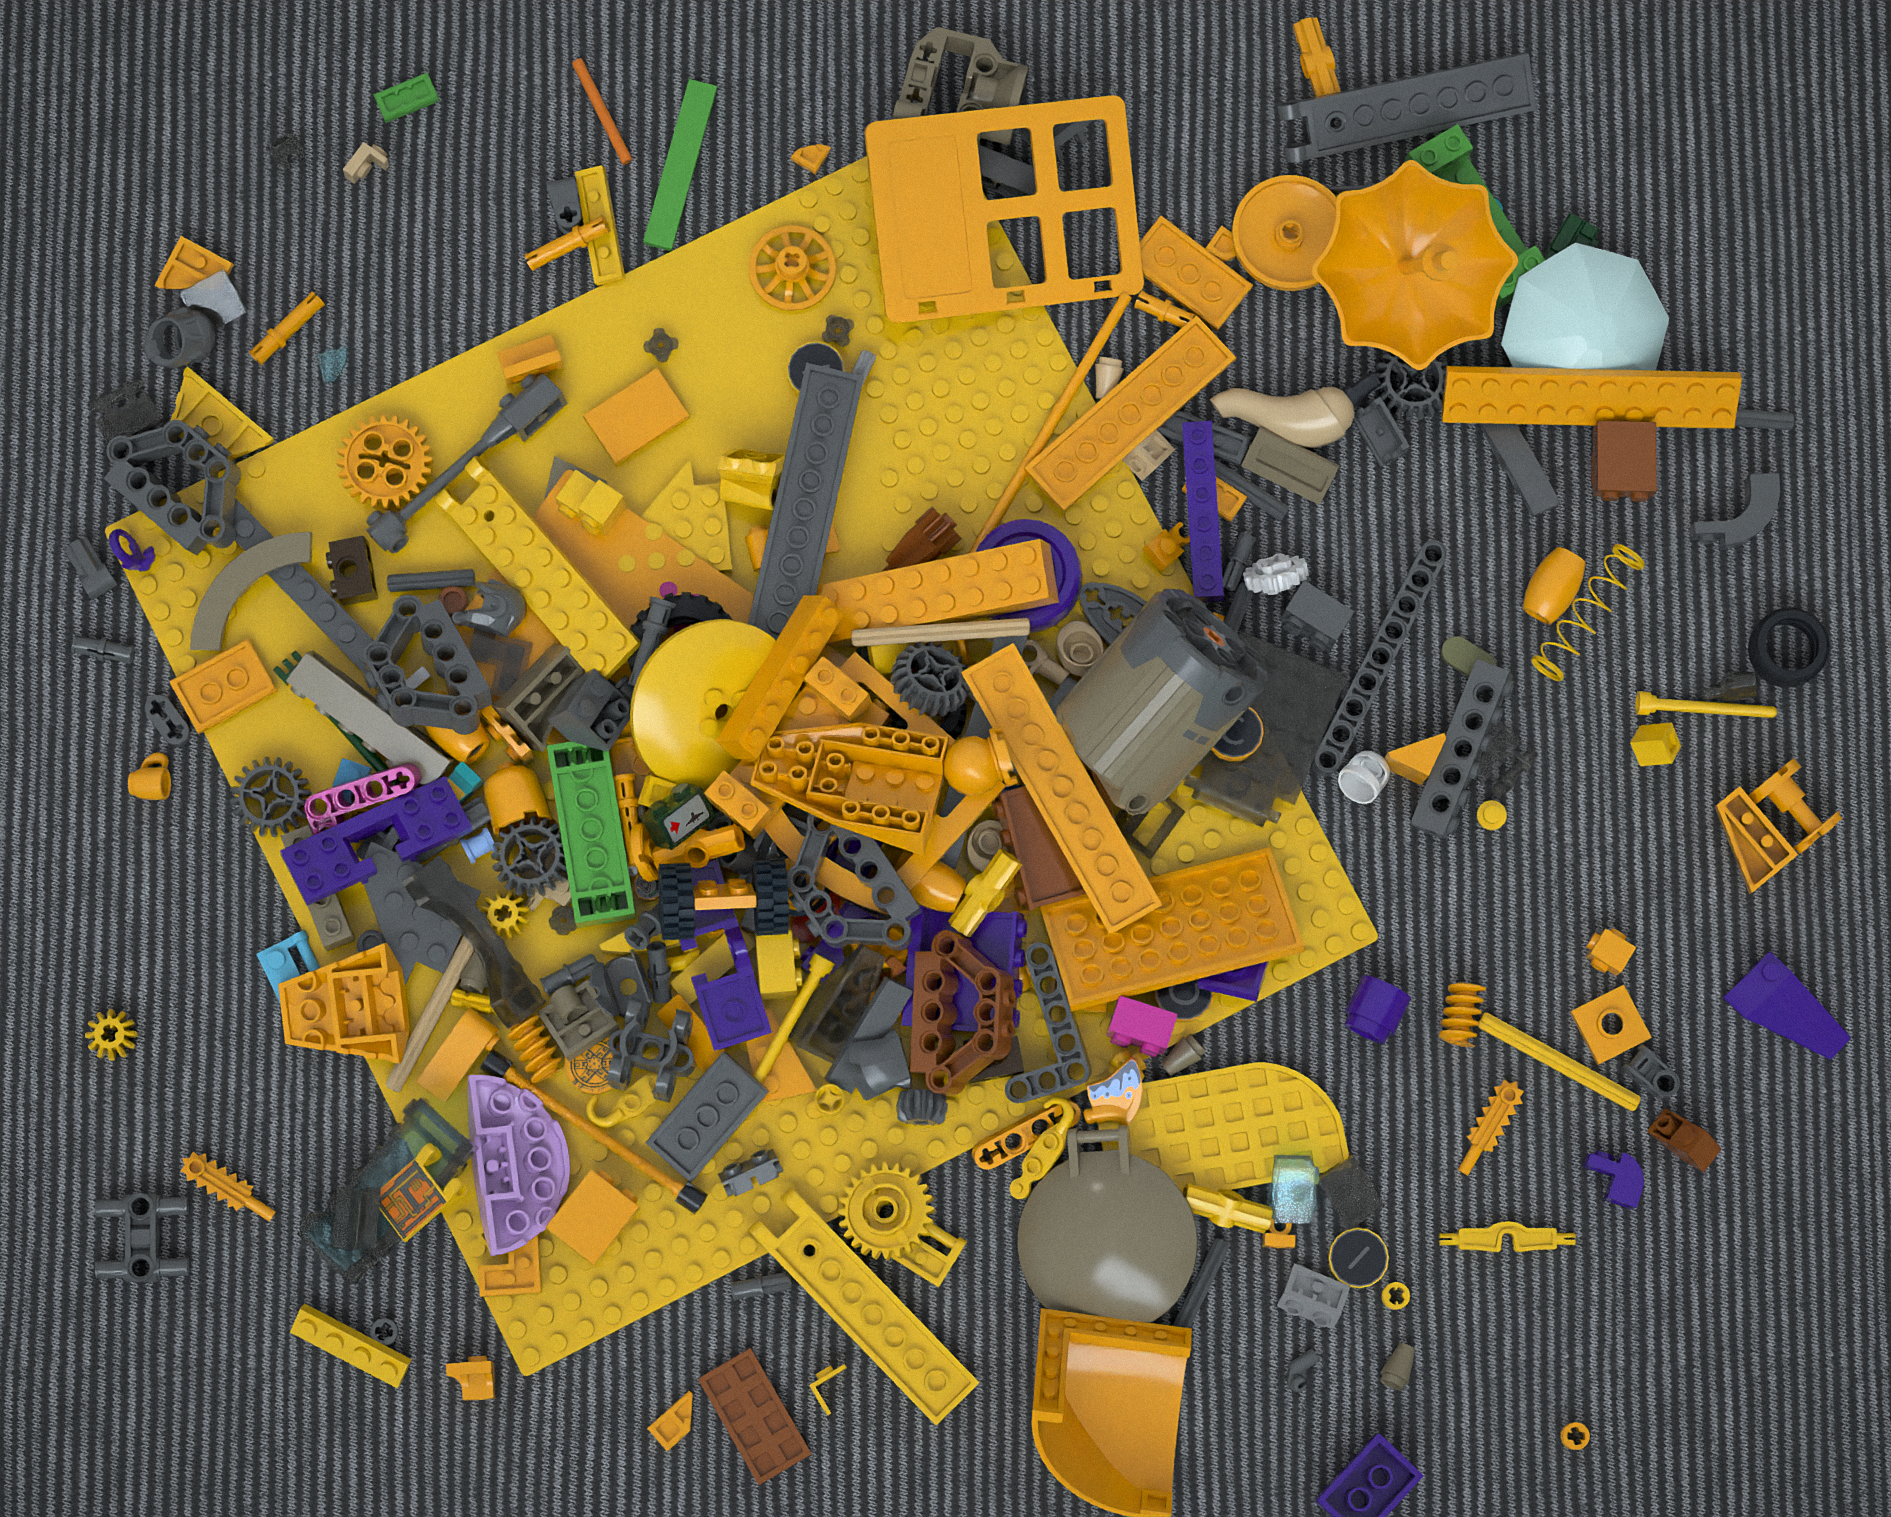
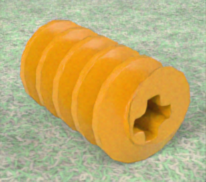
M1466 982L1450 984L1448 991L1453 995L1447 996L1445 1001L1452 1007L1443 1009V1014L1449 1018L1441 1020V1026L1447 1030L1440 1031L1439 1038L1453 1045L1475 1047V1045L1468 1042V1038L1477 1037V1034L1471 1031L1470 1027L1479 1026L1480 1023L1474 1020L1472 1015L1482 1014V1011L1474 1007L1475 1003L1484 1002V999L1479 997L1477 992L1486 991V987Z
M538 1014L532 1015L508 1029L512 1030L508 1035L509 1041L519 1040L513 1047L515 1052L524 1051L520 1055L519 1060L521 1062L530 1061L525 1067V1071L527 1073L536 1072L530 1079L532 1083L542 1082L564 1069L557 1068L562 1057H551L552 1053L557 1049L556 1046H545L551 1039L550 1035L542 1037L539 1035L545 1026L534 1025L539 1018Z

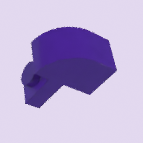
M1601 1151L1586 1155L1582 1167L1610 1177L1603 1200L1630 1210L1637 1208L1644 1185L1643 1173L1637 1161L1624 1152L1618 1154L1616 1162L1612 1161V1155Z

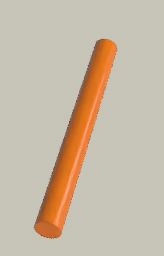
M582 58L573 61L572 66L622 165L630 163L633 159Z

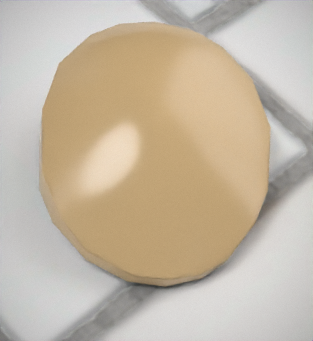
M1082 621L1070 622L1061 628L1056 641L1059 659L1065 669L1072 674L1083 676L1103 654L1101 638L1093 627Z
M986 820L979 823L971 830L967 838V858L970 864L980 872L985 870L999 849L1007 851V847L1004 848L1000 841L999 831L1002 830L999 821Z

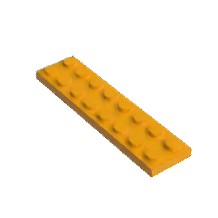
M1196 315L1024 467L1025 472L1064 513L1125 459L1138 444L1153 434L1236 360L1235 355Z

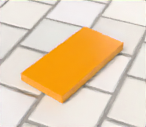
M1163 216L1157 219L1140 241L1143 276L1191 313L1195 314V316L1197 315L1216 332H1218L1253 287V284Z

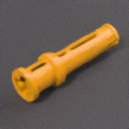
M630 773L613 776L628 860L627 864L628 867H635L630 844V824L633 827L634 824L639 823L637 808L640 804H638L639 799L636 798L633 782L636 780V776Z

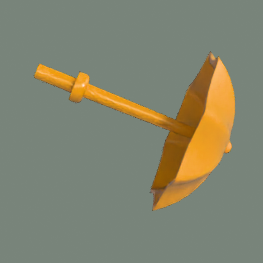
M1408 160L1382 182L1361 190L1344 191L1337 196L1336 218L1332 235L1324 252L1313 264L1311 271L1314 278L1326 289L1336 306L1341 322L1342 339L1346 345L1379 348L1400 357L1413 369L1423 370L1447 349L1467 341L1487 339L1493 334L1496 301L1504 282L1516 268L1518 257L1497 231L1490 212L1488 191L1484 186L1449 182L1428 172L1418 162Z

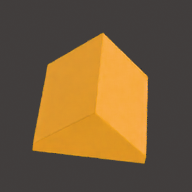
M1445 733L1388 752L1384 759L1388 763L1390 771L1422 785L1430 775L1446 740Z

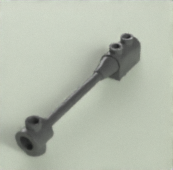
M543 373L538 377L534 374L526 376L521 382L523 390L517 396L509 393L500 400L499 406L502 409L481 436L482 439L399 512L390 510L383 514L379 510L373 512L367 518L366 523L369 527L365 529L366 532L385 552L387 550L391 553L399 552L409 540L406 534V521L465 470V465L474 456L479 457L489 447H494L515 433L525 442L568 404L562 391Z

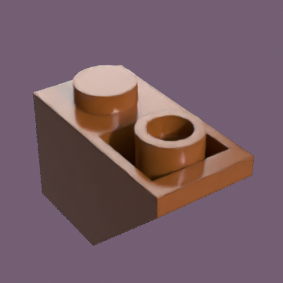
M1666 1108L1663 1109L1647 1130L1653 1138L1677 1157L1702 1172H1705L1721 1151V1147L1706 1130Z

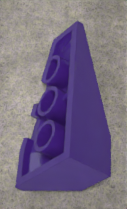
M1771 952L1763 955L1723 997L1744 1019L1757 1023L1777 1035H1782L1829 1060L1851 1039L1798 978Z

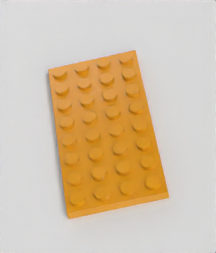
M1270 847L1147 878L1162 906L1112 934H1109L1087 894L1040 906V913L1055 955L1071 1012L1115 1001L1120 996L1130 997L1304 952V944Z

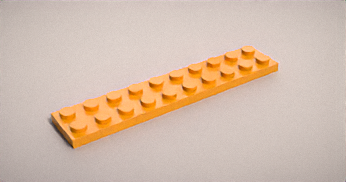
M1447 366L1441 418L1442 422L1594 426L1597 421L1656 422V427L1734 428L1742 377L1740 372Z
M1012 643L962 671L964 679L992 728L1001 727L1003 734H999L997 737L999 740H1005L1014 767L1109 934L1118 931L1162 906L1065 732L1057 722L1053 711L1015 644Z

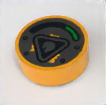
M638 874L633 884L637 897L647 902L658 899L659 879L648 882L643 879L641 874Z

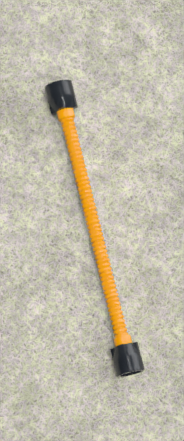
M495 1049L488 1054L480 1067L482 1071L490 1076L506 1079L508 1083L517 1084V1087H520V1089H527L538 1097L546 1107L552 1108V1111L555 1110V1113L564 1117L565 1120L568 1119V1122L571 1121V1124H574L580 1130H584L583 1132H587V1135L590 1134V1137L600 1141L599 1143H603L607 1148L609 1147L610 1150L619 1154L620 1157L622 1156L623 1159L625 1158L626 1161L638 1167L639 1170L641 1169L648 1176L651 1175V1178H654L655 1181L657 1180L658 1183L660 1182L664 1187L667 1186V1189H670L671 1193L677 1197L675 1202L694 1215L698 1212L708 1197L707 1193L689 1181L686 1185L681 1181H675L668 1174L665 1175V1172L662 1173V1170H659L656 1166H652V1163L649 1164V1161L646 1162V1159L636 1155L637 1153H633L632 1150L630 1151L627 1146L617 1142L616 1139L611 1138L610 1135L598 1129L597 1126L595 1127L588 1120L585 1121V1118H582L581 1115L579 1116L578 1113L576 1114L569 1107L566 1108V1105H563L562 1102L560 1103L553 1096L550 1097V1094H547L540 1087L534 1086V1083L531 1084V1081L522 1077L512 1067L513 1062Z

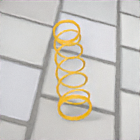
M1614 544L1612 547L1614 554L1605 556V568L1614 580L1600 576L1589 578L1588 587L1598 602L1586 598L1573 600L1572 607L1574 613L1582 624L1571 620L1557 622V632L1567 646L1555 642H1545L1540 646L1543 657L1534 655L1531 658L1532 664L1541 673L1555 681H1562L1564 679L1563 672L1545 656L1543 647L1546 644L1562 647L1580 656V653L1562 636L1559 630L1560 623L1575 624L1596 634L1575 609L1576 601L1591 602L1612 612L1592 590L1590 585L1592 579L1606 580L1620 586L1624 590H1628L1611 573L1606 560L1609 557H1617L1626 565L1636 570H1643L1645 567L1643 559L1630 548L1622 544ZM1619 550H1622L1623 552L1627 553L1636 561L1625 557L1623 554L1619 552ZM1539 662L1543 663L1544 665L1552 669L1557 675L1548 671Z

